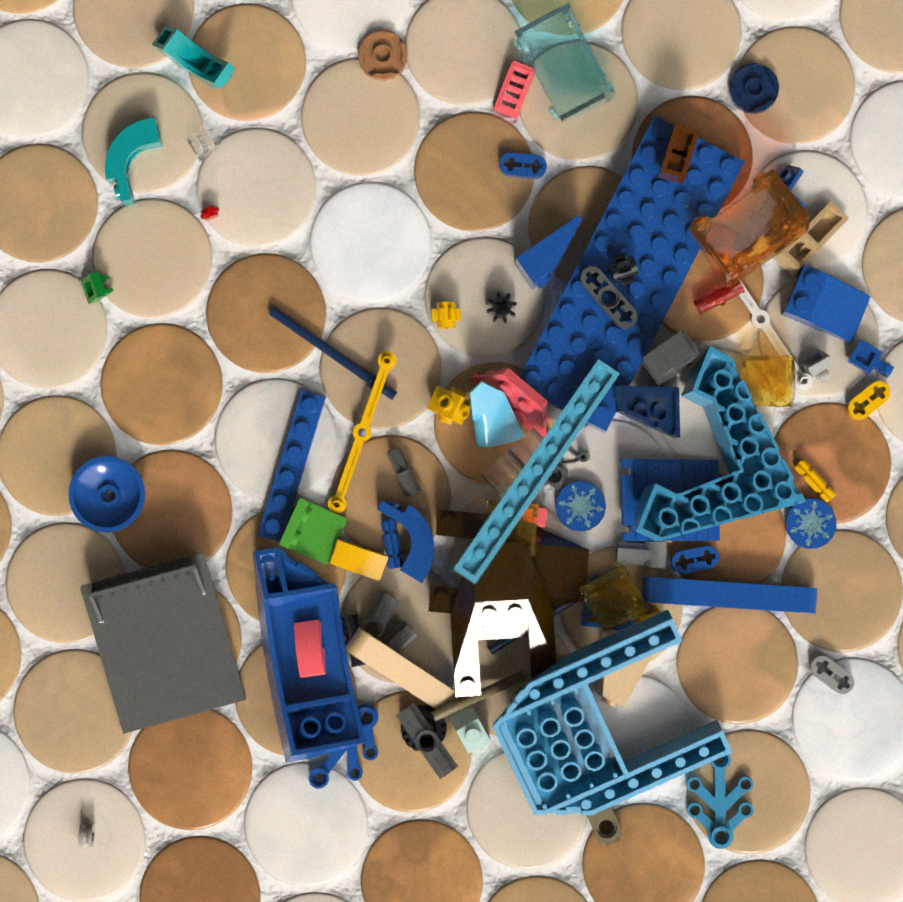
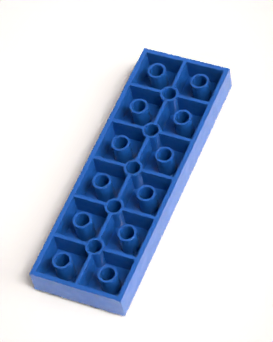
M654 116L520 375V378L544 397L548 403L564 410L598 359L619 372V376L586 422L587 425L603 433L607 431L616 414L615 386H630L642 363V358L646 355L745 163V161L698 138L683 184L659 178L658 174L674 125L657 116ZM622 253L626 254V258L634 257L639 271L638 275L633 276L635 281L625 286H622L621 281L614 283L608 264L614 263L613 256ZM590 266L599 268L637 312V321L631 328H619L582 287L580 276L585 268ZM588 272L586 274L588 277L586 283L592 282L597 287L593 291L596 295L601 288L607 286L605 282L601 286L597 283L596 278L598 275L596 273L591 275ZM605 291L601 295V300L606 305H612L616 301V296L612 291ZM620 301L610 311L614 314L617 310L621 314L620 322L627 321L630 323V316L632 314L629 311L624 313L620 309V306L624 305Z

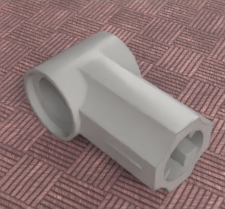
M617 542V564L666 568L667 543Z

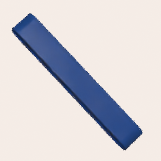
M642 577L641 602L816 614L817 588Z

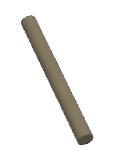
M519 671L482 688L481 695L465 696L430 712L434 722L526 680L525 675L522 671Z

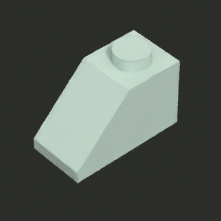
M472 705L448 715L468 754L491 741Z

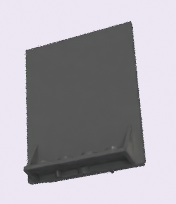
M203 552L124 574L117 573L116 576L84 584L80 587L123 734L246 700Z

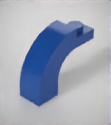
M390 499L387 503L381 501L377 510L402 524L407 529L411 538V550L400 571L423 583L431 569L434 558V540L428 523L410 505L402 513L400 511L402 506Z

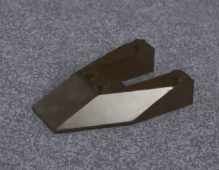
M438 509L436 535L474 539L490 517V514ZM520 519L506 540L524 539L552 607L584 601L589 549ZM431 586L428 611L451 614L458 588Z
M524 539L505 540L476 584L464 576L461 577L450 614L455 697L481 695L478 640L529 637L531 680L557 663L554 616L551 602Z

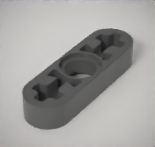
M594 266L585 268L580 276L582 287L619 328H631L637 321V312L599 268ZM588 272L591 275L594 273L598 275L596 281L600 286L603 282L607 284V286L599 290L597 295L593 292L597 289L596 285L592 282L586 283L588 278L586 274ZM612 291L616 296L615 303L612 305L604 304L601 300L603 292ZM620 301L624 304L620 306V309L624 313L629 311L632 314L630 316V323L627 321L620 322L621 314L617 310L614 314L610 311Z

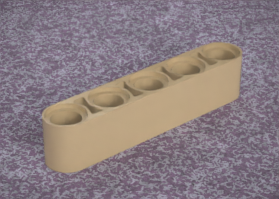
M360 627L345 647V650L436 710L448 705L455 695L454 689Z

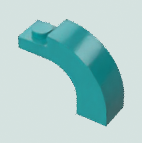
M167 24L152 43L157 50L171 61L215 89L217 87L221 89L230 80L231 74L235 69L229 62L211 55L192 42L178 29Z
M155 117L129 125L116 136L109 147L105 160V177L109 184L117 182V185H113L117 200L121 199L125 206L135 204L129 180V168L133 159L145 150L163 146L158 122Z

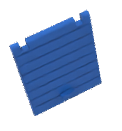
M620 459L621 468H629V475H621V523L624 526L630 525V533H622V541H655L635 531V510L644 487L657 484L676 494L719 478L718 460ZM720 525L661 541H720Z

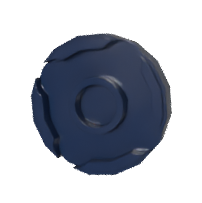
M757 63L743 65L735 71L729 82L728 92L732 103L737 109L749 114H758L765 112L773 106L778 97L779 82L777 76L770 68L758 65Z

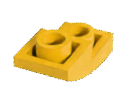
M337 539L329 563L380 581L388 556L362 548L360 545Z

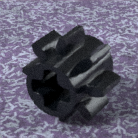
M625 253L613 256L614 263L608 264L614 283L621 281L622 286L633 283L635 281L633 276L639 274L634 257L626 258Z
M497 292L495 300L488 298V303L492 305V308L487 309L486 313L494 314L493 322L500 318L506 324V317L508 315L515 317L516 314L511 311V308L517 306V302L511 303L509 301L510 293L506 297H501L500 293ZM504 302L508 311H502L500 314L497 312V306L495 305H501Z

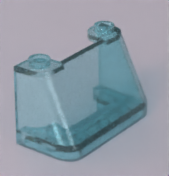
M569 2L514 31L516 39L513 40L519 54L525 53L551 103L548 109L554 120L559 119L561 123L616 99V91L611 82L606 80V74L602 71L585 39Z

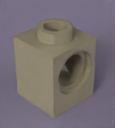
M612 807L591 816L587 815L600 845L604 843L606 846L615 844L620 841L619 836L624 835ZM604 820H609L613 823V828L608 833L599 831V825Z

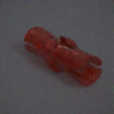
M739 278L719 289L715 287L713 292L694 300L695 307L706 303L697 309L699 314L702 315L718 305L723 306L729 299L745 293L743 286L733 290V288L741 285Z

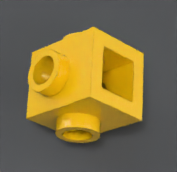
M437 386L427 406L428 410L438 415L437 420L450 426L452 422L462 425L464 419L470 413L469 400L464 397L466 393L454 387L449 391Z

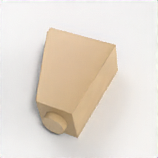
M604 627L601 639L616 632ZM653 655L598 679L596 692L603 696L601 701L613 708L616 704L624 708Z

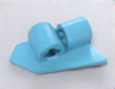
M480 381L470 391L469 398L476 445L479 447H492L523 438L524 434L504 391Z

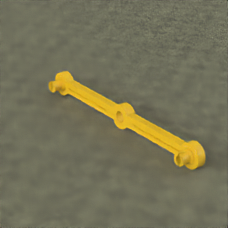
M390 351L383 352L378 357L380 368L361 423L357 424L353 429L355 440L336 494L328 500V508L333 513H341L347 507L345 495L363 444L372 435L370 424L388 372L397 364L395 354ZM360 428H364L367 432L363 437L358 434Z

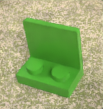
M299 498L279 545L327 565L335 542L340 538L347 519Z

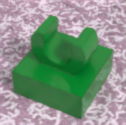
M99 272L88 274L81 280L88 304L96 303L114 291L113 288L105 289L102 283L109 279V275H102L100 277Z

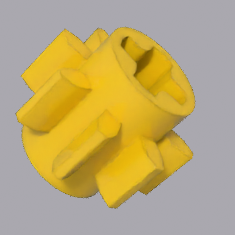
M438 302L437 309H431V321L437 322V329L456 328V322H461V308H456L455 302Z

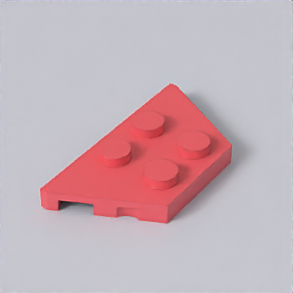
M502 368L500 370H489L483 375L479 371L471 377L470 380L475 385L483 381L504 391L518 423L526 427L541 441L548 433V430H546V425L549 423V415L547 413L548 401L509 368Z

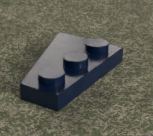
M615 386L617 413L672 438H680L679 387Z

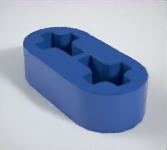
M506 153L500 159L499 169L507 177L536 180L545 175L547 163L544 158L538 155ZM508 159H514L513 162L521 164L522 167H513L512 171H508L507 166H504L503 163H508ZM534 161H537L538 165L543 167V169H539L537 174H534L531 168H524V165L531 166Z
M711 546L679 551L672 556L671 567L679 574L710 569L718 564L719 554ZM705 550H708L709 554L714 555V559L710 560L709 565H707L706 561L697 562L696 557L703 556ZM680 555H683L684 559L693 558V563L687 564L685 570H682L681 566H676V561L679 560Z

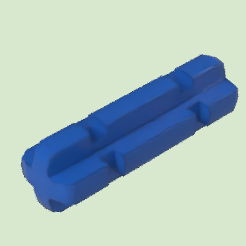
M383 520L381 526L382 531H385L383 539L386 555L389 556V559H387L388 568H400L403 563L402 557H399L401 550L398 533H395V529H397L396 520Z

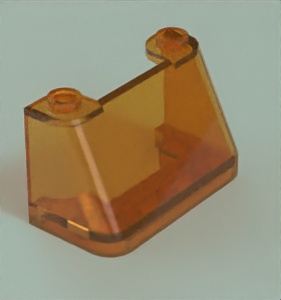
M773 169L767 173L764 171L758 174L753 179L752 191L714 218L700 216L691 223L689 228L690 234L727 288L738 283L794 243L809 229L810 215Z

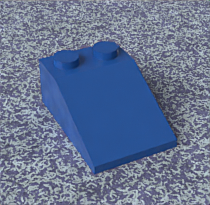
M580 215L516 258L515 266L531 289L538 287L540 290L552 281L551 279L580 227L582 221Z
M804 265L798 272L781 315L852 343L870 296L824 272Z

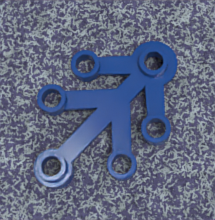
M362 704L358 706V711L366 741L363 756L367 760H374L378 756V749L374 744L373 727L377 724L379 715L374 706ZM363 712L370 713L371 719L369 721L361 719ZM357 746L332 752L321 768H315L310 772L308 778L310 785L317 789L324 788L329 782L330 771L346 750L349 763L347 775L353 781L359 780L363 775V770L359 766ZM368 748H373L375 750V756L368 757L366 755V750ZM353 768H357L360 771V775L356 778L350 774ZM322 773L324 780L317 782L315 774Z

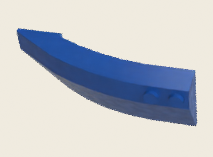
M277 547L254 551L253 561L267 675L286 763L361 745L366 743L345 650L337 592L338 587L331 582L327 583L317 576L316 572L301 562H296L287 556L285 551ZM319 620L322 628V647L325 650L326 674L301 678L296 656L294 623Z

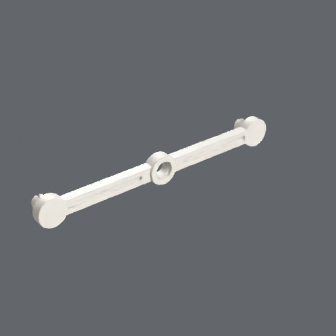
M722 247L713 248L709 254L710 263L714 266H719L752 315L751 324L755 328L762 330L793 376L794 388L800 392L809 390L812 386L811 376L800 370L770 325L769 314L764 310H760L727 261V251ZM757 316H763L764 322L758 323Z

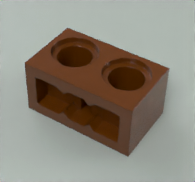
M675 123L658 174L659 178L683 184L700 130Z

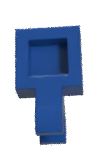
M862 339L858 342L847 361L868 375L874 369L886 378L890 376L895 368L879 359L883 353L882 351Z

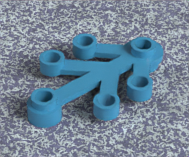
M730 754L724 756L722 763H716L715 760L710 762L714 767L715 797L702 785V781L698 777L692 776L686 782L688 790L695 792L715 812L714 823L702 812L703 809L699 803L691 802L686 808L687 814L692 818H696L708 830L710 844L718 849L727 848L732 843L734 837L733 830L745 818L752 816L754 812L753 806L750 803L741 802L737 807L738 812L726 822V811L745 792H749L753 788V781L747 776H742L738 779L737 786L725 797V768L730 765ZM745 779L749 780V787L743 789L741 782ZM692 780L699 782V786L696 789L690 788ZM694 805L699 807V812L695 815L690 813V808ZM748 805L750 807L748 814L741 813L742 806ZM723 831L725 833L724 839L717 840L716 833Z

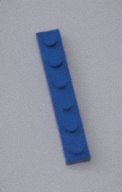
M301 390L258 536L278 542L281 541L290 520L326 397Z

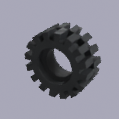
M429 705L417 706L425 719L432 722L434 731L442 742L447 731L445 719L442 718L434 722L430 712L436 709ZM401 724V734L406 745L415 751H420ZM432 735L428 738H420V743L425 748L431 747L435 742Z

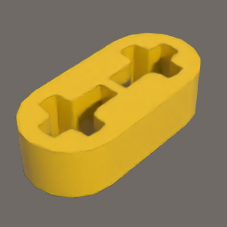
M876 381L867 386L848 402L846 407L848 416L854 420H862L869 416L889 399L891 394L889 386L882 381ZM874 386L877 389L883 388V398L877 397L871 401L869 397L875 392ZM866 401L867 405L862 409L863 415L861 413L855 414L853 412L855 409L853 404H861Z

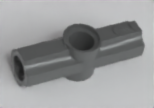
M412 703L396 715L415 742L417 749L421 751L439 779L445 777L458 767L437 733L432 729L415 703ZM424 734H430L434 737L435 742L429 748L423 747L420 743V737Z

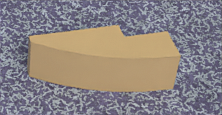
M830 201L774 260L793 276L849 218Z

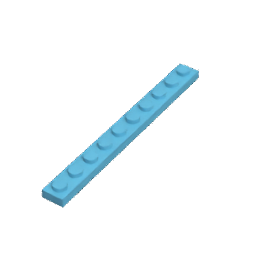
M597 360L454 567L456 572L476 584L620 374L601 360Z

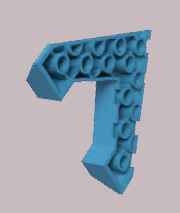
M711 346L706 349L689 374L681 397L703 407L729 474L678 494L657 484L644 487L635 510V531L657 542L806 502L803 494L799 493L793 481L794 477L785 459H782L778 451L780 449L761 412L757 411L751 398L753 397L745 381L741 380L735 368L736 364L733 358Z

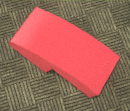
M319 620L294 623L295 647L300 677L325 675V650L322 647L321 622Z

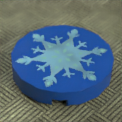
M578 481L570 483L561 490L557 496L555 508L557 517L564 526L571 530L582 532L591 530L601 522L605 515L606 503L605 497L599 488L592 483Z
M805 499L806 502L794 505L789 509L785 519V528L790 539L797 546L805 549H815L826 545L833 538L837 528L836 516L832 508L825 502L818 499Z

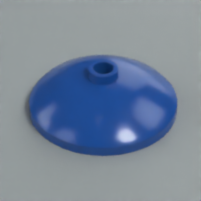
M101 456L87 461L76 471L70 482L68 495L72 512L84 526L94 531L108 533L122 530L138 518L145 503L146 493L143 479L134 466L117 457ZM109 490H112L114 493V497L111 500H108L105 496Z

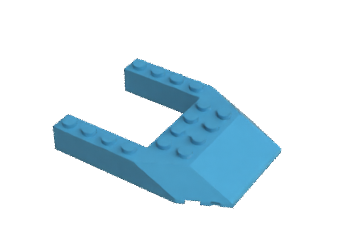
M668 609L572 652L530 680L492 724L534 815L581 813L582 815L591 816L732 753L718 720H715L623 761L589 687V683L682 642L683 640Z

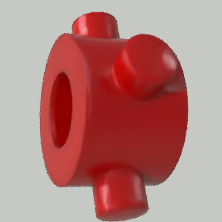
M215 205L209 206L201 210L202 215L200 217L205 221L214 219L219 216L218 211L220 209L215 207Z

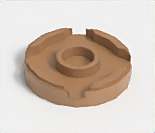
M379 30L372 32L366 36L359 46L358 60L360 67L367 76L374 80L388 81L394 79L403 72L407 65L408 52L406 45L399 36L391 31Z

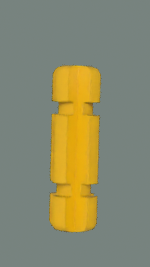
M805 459L800 460L794 466V469L799 475L802 474L804 476L803 479L816 493H820L819 496L824 502L832 500L836 495L835 491L831 487L826 486L825 480L814 468H810L811 465Z

